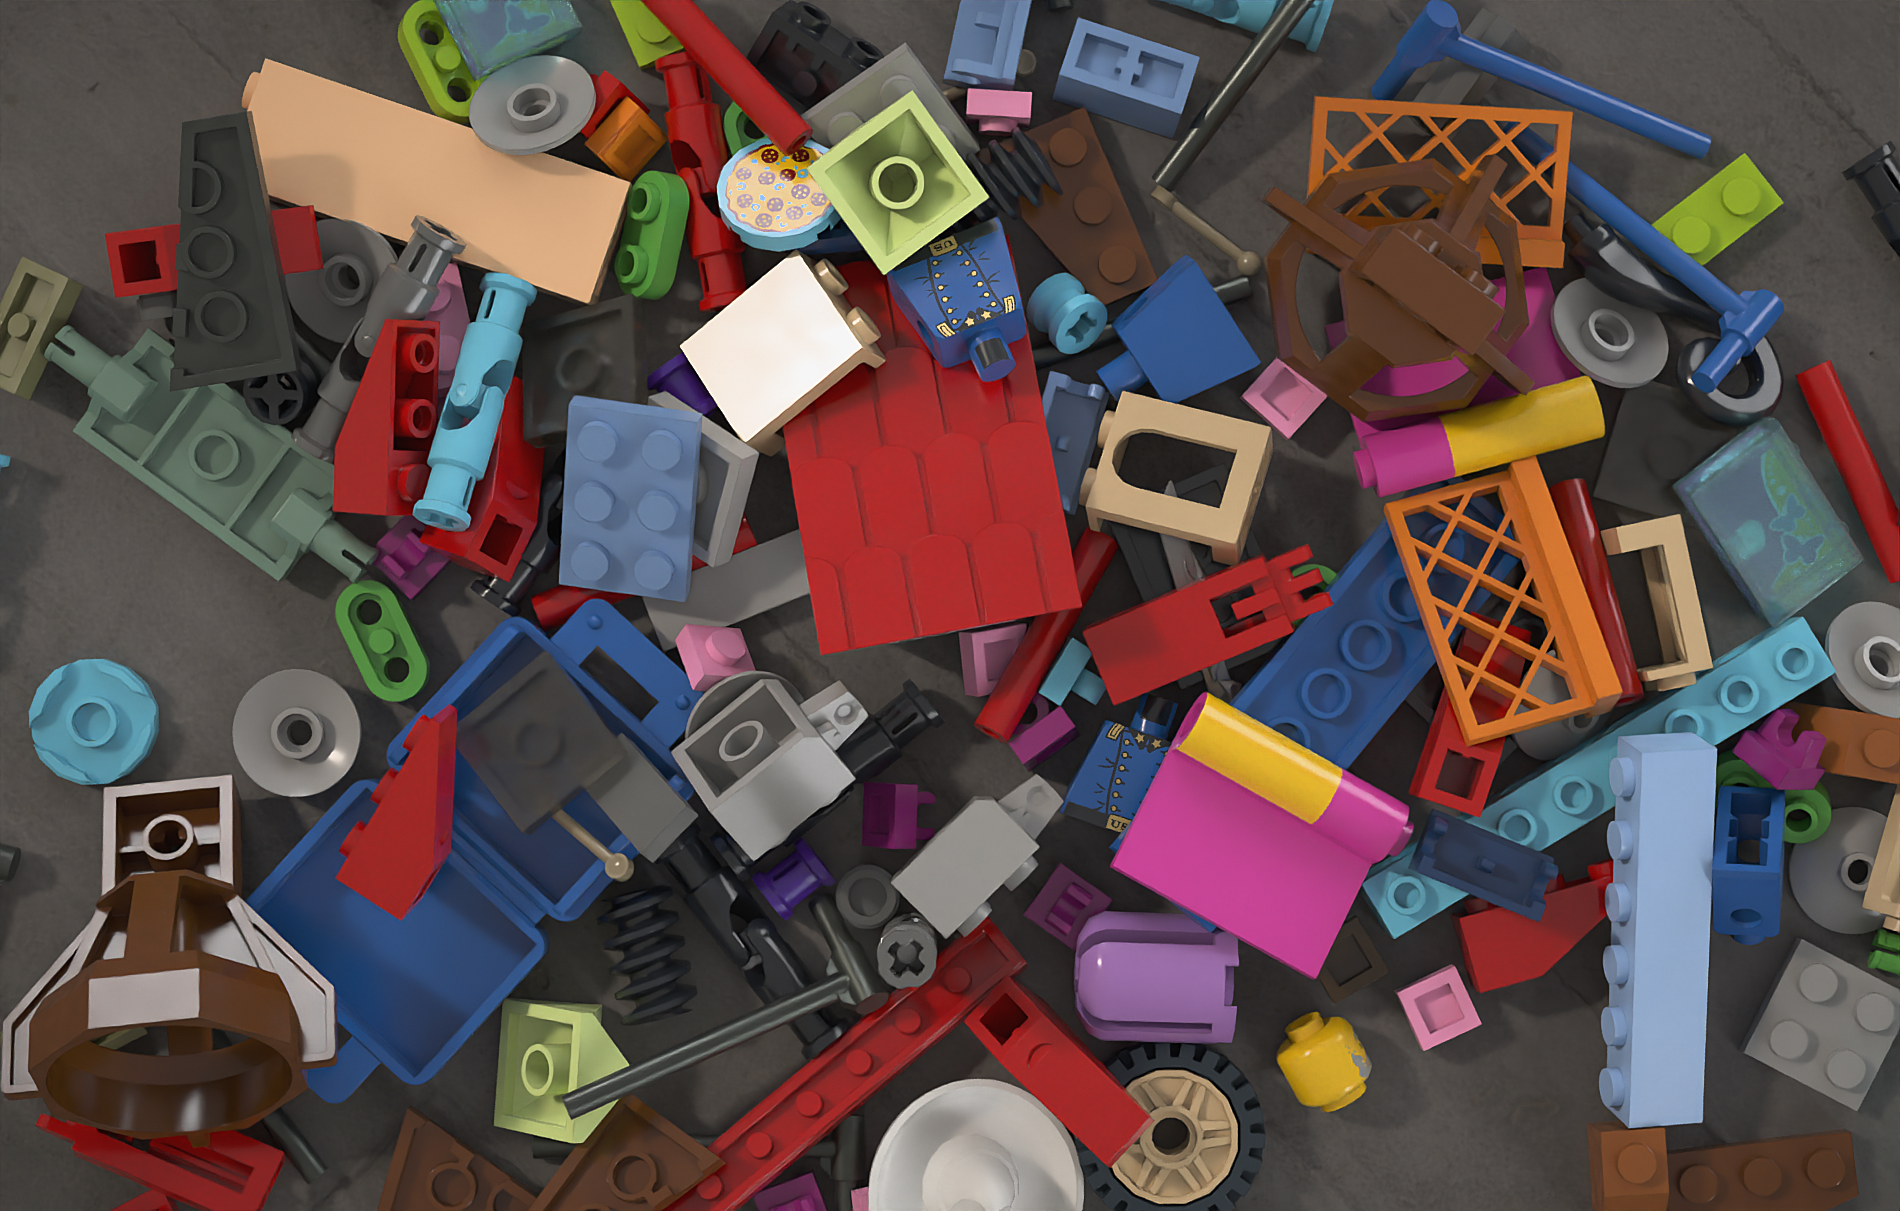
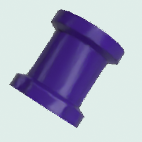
M684 352L666 362L643 381L649 391L657 390L658 393L666 391L698 413H703V416L707 419L720 409Z
M803 837L794 842L795 850L767 873L758 871L751 877L764 897L785 921L794 916L793 907L822 884L830 887L836 882L831 871Z

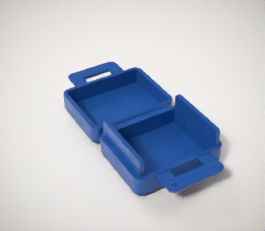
M591 599L586 601L553 637H550L539 625L528 618L510 617L505 619L390 743L387 750L388 764L390 768L393 767L400 771L411 753L404 749L402 745L418 719L423 714L432 718L448 704L458 709L451 852L420 903L402 921L335 879L347 859L338 853L342 843L359 820L368 824L379 806L370 800L374 790L381 781L376 778L364 779L352 784L244 901L335 988L337 994V1021L353 1036L338 1051V1060L334 1066L308 1069V1087L328 1103H341L345 1101L381 1062L407 1084L421 1085L435 1077L547 955L550 939L546 929L539 923L541 918L548 913L558 921H573L586 913L615 881L607 875L605 863L551 816L542 817L538 815L534 809V800L540 793L551 792L555 794L559 800V807L613 854L621 853L632 861L640 852L577 781V778L622 733L637 745L686 802L694 795L696 790L671 754V751L674 750L671 748V745L686 730L690 714L696 703L704 695V692L692 690L687 674L605 600ZM597 645L659 701L643 720L635 715L581 665Z

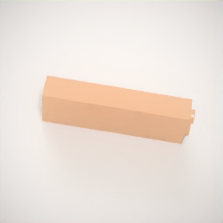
M266 58L261 73L254 71L250 75L243 92L242 108L252 111L269 200L292 208L314 205L315 216L324 219L331 217L341 220L347 219L362 223L379 232L386 240L403 246L407 245L414 233L411 223L415 216L426 217L451 230L467 244L463 253L454 254L450 262H457L459 265L483 273H506L529 282L539 292L595 310L626 220L628 210L627 198L632 188L631 182L543 152L528 155H511L495 151L484 145L477 138L472 128Z

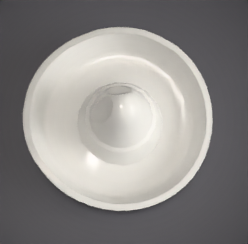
M968 1079L952 1082L935 1088L913 1101L898 1115L883 1136L874 1156L869 1176V1211L1083 1210V1172L1079 1164L1076 1147L1065 1126L1030 1093L1011 1084L991 1079Z

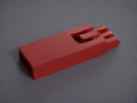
M1309 544L1302 545L1268 560L1264 553L1086 626L1082 633L1113 705L1115 706L1293 633L1295 629L1294 621L1333 605L1334 603L1329 592L1315 594L1306 600L1301 595V590L1323 581L1319 568L1309 570L1295 577L1290 569L1291 566L1302 564L1313 557ZM1252 586L1255 595L1241 601H1235L1231 604L1237 620L1260 610L1263 612L1222 629L1219 622L1220 619L1211 603Z
M40 1114L35 1124L40 1130L74 1144L72 1151L76 1157L200 1211H262L286 1161L285 1152L234 1130L210 1132V1146L193 1148L187 1135L154 1138V1140H151L150 1148L146 1153L130 1146L133 1145L135 1137L68 1120L62 1122L51 1115Z

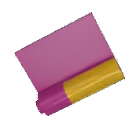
M1546 267L1523 272L1529 325L1506 354V357L1535 382L1526 395L1516 393L1493 375H1490L1465 408L1362 422L1350 413L1361 450L1353 452V461L1362 489L1373 487L1377 497L1381 498L1604 437V418L1594 384L1588 375L1581 377L1579 369L1562 352L1554 337L1550 316L1555 294ZM1502 277L1490 282L1499 288V292L1493 298V301L1504 308L1506 279ZM1502 317L1493 328L1496 332L1499 329ZM1344 321L1325 325L1324 327L1331 351L1349 336L1346 334ZM1455 356L1449 361L1394 369L1386 365L1363 384L1360 389L1387 396L1418 395L1442 388L1454 382L1469 370Z
M1204 692L1195 701L1182 722L1110 867L1306 977L1316 979L1371 865L1383 860L1387 854L1393 857L1399 855L1410 839L1414 824L1407 820L1409 815L1408 805L1210 693Z

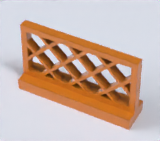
M1314 96L1307 198L1325 174L1339 172L1341 169L1344 171L1353 170L1348 163L1375 139H1378L1398 163L1421 160L1441 142L1464 169L1457 175L1463 181L1469 177L1485 155L1496 154L1505 146L1525 169L1527 174L1500 198L1492 191L1489 199L1516 220L1522 266L1563 268L1565 242L1562 241L1573 112ZM1328 111L1354 112L1371 131L1343 157L1326 139ZM1365 113L1390 115L1376 126ZM1403 115L1418 116L1435 136L1405 160L1384 136L1383 132ZM1430 117L1454 119L1440 130ZM1467 119H1480L1488 126L1498 140L1469 164L1447 136ZM1493 120L1518 123L1504 133ZM1531 123L1556 124L1554 151L1533 167L1511 140ZM1326 149L1336 163L1323 173ZM1552 165L1550 187L1541 177V174ZM1533 181L1549 197L1547 226L1521 224L1506 207L1508 202ZM1383 187L1365 192L1366 196L1346 214H1339L1370 232L1375 226L1427 219L1423 217L1434 207L1440 211L1443 204L1441 201L1445 199L1446 195L1439 192L1435 194L1430 189L1419 187L1429 200L1410 217H1394L1378 199L1389 188ZM1373 203L1383 216L1359 215V213ZM1484 226L1475 248L1480 253L1481 263L1503 265L1499 250ZM1308 248L1305 249L1306 253L1316 254Z
M1536 455L1512 461L1508 470L1385 504L1383 509L1467 747L1581 714H1585L1586 718L1611 712L1623 691ZM1497 492L1505 514L1497 532L1462 515L1471 498ZM1460 502L1456 511L1446 507V505ZM1426 511L1449 524L1435 549L1411 537L1404 517ZM1508 525L1514 540L1504 536ZM1455 527L1490 544L1477 570L1443 553ZM1496 548L1522 560L1526 576L1519 590L1483 573ZM1418 555L1429 561L1424 571ZM1435 565L1470 581L1457 608L1431 595L1427 580ZM1529 584L1531 585L1535 599L1525 595V592ZM1477 585L1511 602L1498 629L1463 611ZM1518 606L1543 618L1548 634L1540 650L1505 633ZM1439 614L1450 619L1445 630L1443 629ZM1457 623L1491 640L1478 667L1452 654L1448 639ZM1551 642L1557 659L1546 654ZM1498 644L1533 662L1520 688L1484 671ZM1539 665L1565 678L1572 699L1550 705L1526 692ZM1459 673L1471 679L1466 690ZM1477 683L1513 700L1504 718L1481 725L1477 724L1469 702ZM1519 704L1531 709V711L1514 715Z

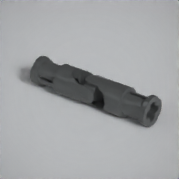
M417 215L413 219L411 226L414 229V233L397 263L391 262L387 265L375 286L366 309V316L355 324L319 385L317 392L320 395V399L304 427L295 428L291 435L297 446L315 458L334 465L335 445L363 377L357 365V351L365 357H371L385 319L423 321L440 293L436 285L453 255L462 254L467 246L462 238L454 232L426 217Z
M917 912L896 914L885 924L881 932L877 949L879 973L887 983L896 988L903 989L906 987L922 986L931 978L936 968L937 938L935 928L923 915Z

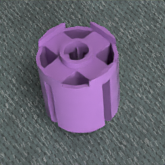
M1104 911L1088 919L1077 939L1074 966L1076 1016L1087 1033L1099 1040L1204 1044L1232 1043L1237 1015V1006H1231L1234 991V966H1239L1238 938L1218 927L1212 933H1209L1185 914Z

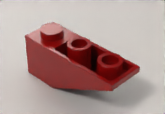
M314 205L271 210L283 274L324 269ZM180 223L105 234L115 298L177 290L178 270H175L176 244L180 241Z
M385 319L335 445L333 511L385 516H412L415 504L418 500H423L432 470L427 462L437 430L440 322Z
M513 375L510 388L504 399L503 412L484 478L475 482L467 510V513L471 516L469 528H466L464 532H453L426 525L419 543L464 568L510 582L537 525L550 397Z
M1472 611L1469 613L1497 629L1501 624V621ZM1508 624L1505 633L1527 644L1530 643L1532 632ZM1464 627L1455 656L1478 667L1491 640ZM1498 644L1484 671L1518 688L1526 658ZM1459 673L1466 690L1471 679ZM1477 683L1469 702L1477 724L1481 725L1504 718L1513 700ZM1444 686L1408 794L1480 818L1502 754L1506 736L1467 747L1446 686Z
M450 704L432 718L423 714L418 719L402 745L404 749L411 752L400 771H397L391 767L381 779L370 798L372 802L379 806L369 823L366 824L359 820L347 835L338 852L347 859L335 879L400 921L420 903L451 852L458 709Z
M1608 858L1587 865L1589 876L1565 882L1563 873H1558L1554 881L1550 880L1545 889L1543 900L1546 902V908L1540 922L1476 896L1465 899L1466 910L1451 914L1471 988L1479 993L1543 976L1607 915L1605 892L1608 884L1613 883L1614 859Z
M1006 975L963 1021L993 1056L1109 1168L1155 1121L1049 1004L1010 976Z

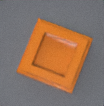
M626 96L584 145L618 178L630 182L663 146L668 136L637 104Z

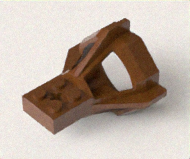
M1495 154L1485 155L1465 182L1434 158L1329 173L1323 176L1303 204L1277 187H1271L1261 201L1289 222L1263 256L1277 359L1362 422L1465 408L1490 375H1493L1514 392L1526 395L1535 382L1506 357V354L1529 325L1516 220L1488 200L1508 164ZM1415 186L1446 195L1436 220L1430 218L1375 226L1370 232L1334 211L1348 200L1360 194L1383 187ZM1484 226L1492 236L1503 262L1506 279L1504 308L1493 301V298L1499 292V288L1483 276L1480 253L1475 250ZM1306 248L1341 269L1338 278L1345 330L1349 336L1322 360L1310 346L1300 323L1297 310V275ZM1502 317L1499 329L1496 332L1493 328ZM1455 356L1469 370L1454 382L1442 388L1418 395L1387 396L1360 389L1363 384L1386 365L1394 369L1449 361Z
M233 775L105 787L103 794L102 896L96 903L97 909L90 923L3 1021L1 1090L4 1096L12 1101L42 1097L52 1117L142 1140L187 1135L193 1148L210 1146V1132L250 1127L308 1090V1069L331 1067L337 1063V994L332 984L242 900V799ZM182 845L178 851L171 853V847ZM167 1026L169 1056L122 1052L100 1046L89 1040L128 1029ZM213 1028L243 1034L251 1038L230 1047L214 1050Z

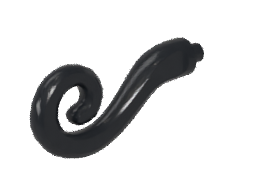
M1580 212L1563 225V232L1575 245L1569 252L1568 258L1584 277L1604 294L1630 305L1682 318L1701 325L1721 338L1719 320L1722 315L1675 277L1646 265L1630 250L1607 223L1595 229ZM1766 335L1748 356L1741 357L1726 375L1729 376L1737 371L1742 361L1748 374L1749 385L1747 391L1741 395L1727 394L1717 387L1713 392L1706 393L1699 390L1692 381V375L1715 349L1721 339L1711 337L1699 338L1685 346L1677 360L1675 376L1680 390L1687 401L1703 416L1715 423L1728 427H1748L1764 421L1773 414L1782 398L1784 376L1778 355Z

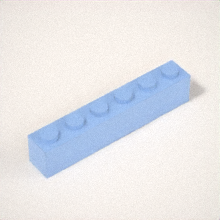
M1692 732L1618 736L1617 758L1612 759L1609 767V781L1612 792L1616 796L1615 821L1609 823L1607 830V844L1610 855L1614 859L1613 883L1608 884L1605 892L1606 911L1612 925L1611 945L1606 946L1603 954L1604 973L1610 986L1609 1007H1605L1601 1015L1602 1034L1608 1047L1607 1068H1603L1600 1072L1599 1090L1604 1105L1628 1128L1702 1123L1717 748Z

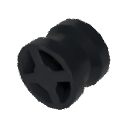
M299 355L302 369L297 371L245 379L243 395L246 406L253 416L263 423L280 425L286 424L315 408L320 399L317 389L322 379L314 363L305 356ZM283 376H285V379L289 381L291 386H293L294 388H288L286 384L281 381Z

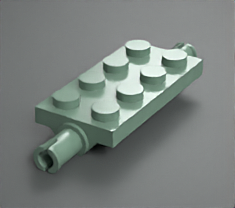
M70 324L64 326L56 334L55 338L75 352V356L60 345L56 346L50 342L44 357L89 388L87 394L92 398L87 412L73 429L74 433L278 582H284L303 554H307L310 551L343 573L354 584L360 581L368 570L347 555L348 552L365 564L372 565L378 557L379 550L371 547L334 520L336 516L335 511H333L334 465L315 458L297 446L291 438L293 433L283 424L271 425L257 419L246 406L244 396L226 383L170 392L171 368H174V363L169 356L174 352L175 346L150 328L145 331L134 348L123 357L119 354L114 357L109 356L79 334Z

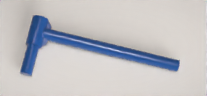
M1431 0L1427 3L1397 44L1396 55L1371 87V93L1376 100L1393 101L1417 68H1422L1427 63L1442 61L1445 56H1448L1695 158L1702 159L1708 152L1711 144V136L1461 34V26L1456 11L1450 4L1442 0Z
M1509 121L1502 131L1506 133L1518 122ZM1526 127L1511 140L1523 156L1535 166L1554 151L1553 146L1529 127ZM1569 160L1566 191L1722 315L1719 320L1721 341L1692 375V381L1699 390L1706 393L1713 392L1737 361L1743 356H1748L1783 314L1784 305L1781 299L1773 292L1765 289L1743 291L1738 295ZM1552 165L1544 171L1550 178L1552 175Z

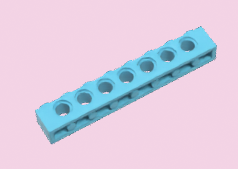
M1804 617L1784 618L1713 661V668L1696 671L1697 684L1663 691L1605 726L1575 749L1554 760L1547 761L1486 799L1480 818L1466 813H1461L1455 818L1540 852L1615 806L1616 796L1613 794L1610 786L1609 767L1612 759L1617 758L1618 736L1692 732L1712 746H1715L1836 673V670ZM1419 839L1405 847L1396 857L1390 856L1370 868L1359 889L1384 933L1393 939H1396L1469 894L1408 869Z

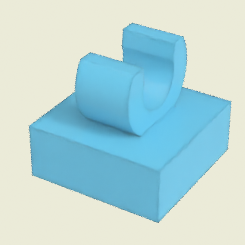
M1068 636L1037 692L1061 706L1071 690L1088 702L1096 705L1106 690L1103 679L1084 668L1092 655L1090 649Z

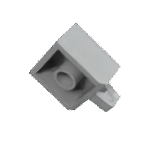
M760 679L672 750L671 754L710 813L748 856L755 861L769 849L784 842L793 829L819 808L832 803L841 791L856 779L835 751L868 717V714L852 692L840 680L799 705L778 679Z
M1034 774L999 801H996L992 796H973L934 837L893 875L891 884L945 939L956 929L966 937L992 911L991 905L986 900L1002 884L1010 891H1013L1039 865L1032 856L1039 848L1035 839L1064 801L1038 774Z

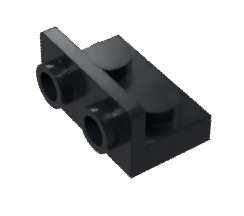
M789 0L773 11L746 58L801 116L884 58V55L870 42L858 37L850 39L830 25V17L815 5L804 1L797 3Z

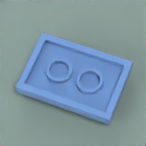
M576 395L573 397L568 409L559 584L680 602L686 601L690 593L703 413Z

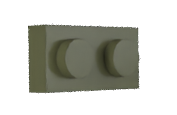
M23 256L0 303V388L30 400L48 362L44 357V353L50 342L56 345L58 339L55 336L65 326L84 285Z

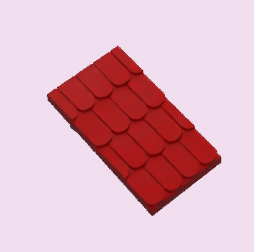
M1006 234L1005 239L1019 289L1009 234ZM873 260L834 266L848 285V289L842 294L852 309L855 307L862 309L878 328L881 337L875 343L885 356L886 361L878 368H874L865 362L858 364L783 426L821 656L881 644L901 643L1014 622L1021 618L1081 608L1082 603L1026 319L1027 334L1021 339L1007 344L1016 362L1015 368L1001 379L985 382L980 379L971 359L950 368L942 367L894 301L890 293L887 274L883 275Z

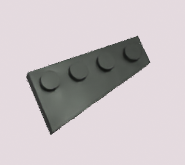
M252 111L182 122L178 207L181 209L180 241L176 244L175 270H178L177 306L173 309L172 337H175L174 368H171L170 392L302 369Z

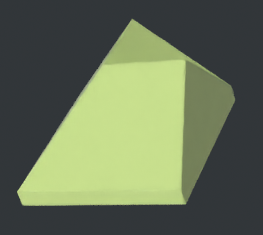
M913 90L855 129L806 168L883 275L989 198Z
M507 998L503 1002L494 1126L568 1143H583L619 1099L571 1120L561 1096L629 1066L627 1060L601 1026L602 1005Z

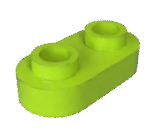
M420 0L407 10L399 24V45L432 111L438 117L458 124L470 123L469 107L478 87L490 76V73L487 72L475 77L443 15L445 14L450 19L465 49L452 5L443 0ZM423 29L433 31L438 37L439 44L429 45L421 39L419 31ZM447 87H460L465 92L467 100L465 102L453 100L447 92Z

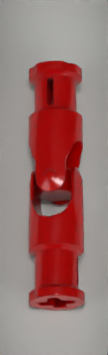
M686 51L661 57L655 60L656 71L663 74L670 109L664 114L672 161L677 175L684 180L689 192V210L685 232L690 259L698 262L704 299L699 301L700 312L712 313L724 310L747 290L741 253L746 250V244L741 241L740 234L734 232L731 227L729 230L722 221L716 186L722 169L728 162V146L721 108L719 104L713 103L708 73ZM715 196L714 214L702 200L703 198Z

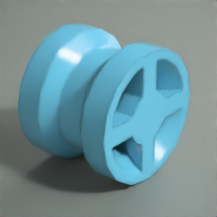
M1068 273L1055 274L1043 281L1029 298L1026 308L1027 318L1031 324L1039 331L1049 333V340L1065 354L1078 353L1088 348L1102 333L1107 321V309L1103 303L1095 296L1085 294V288L1081 282Z

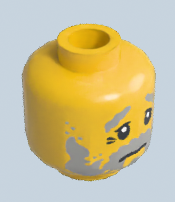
M1311 1012L1297 1018L1286 1027L1285 1032L1288 1037L1279 1046L1276 1060L1295 1096L1302 1105L1309 1107L1320 1106L1323 1112H1331L1354 1102L1365 1092L1367 1087L1364 1081L1370 1074L1371 1061L1352 1026L1345 1018H1322L1319 1012Z

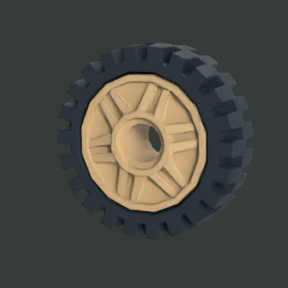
M1139 1042L1130 1047L1126 1046L1116 1052L1112 1058L1103 1064L1155 1121L1111 1168L1106 1166L1075 1136L1079 1164L1093 1191L1113 1211H1231L1240 1197H1245L1252 1187V1181L1255 1175L1259 1173L1263 1161V1149L1265 1148L1264 1118L1257 1095L1248 1079L1232 1061L1202 1043ZM1165 1118H1177L1182 1120L1187 1126V1134L1184 1141L1173 1149L1160 1148L1152 1141V1132L1155 1125Z

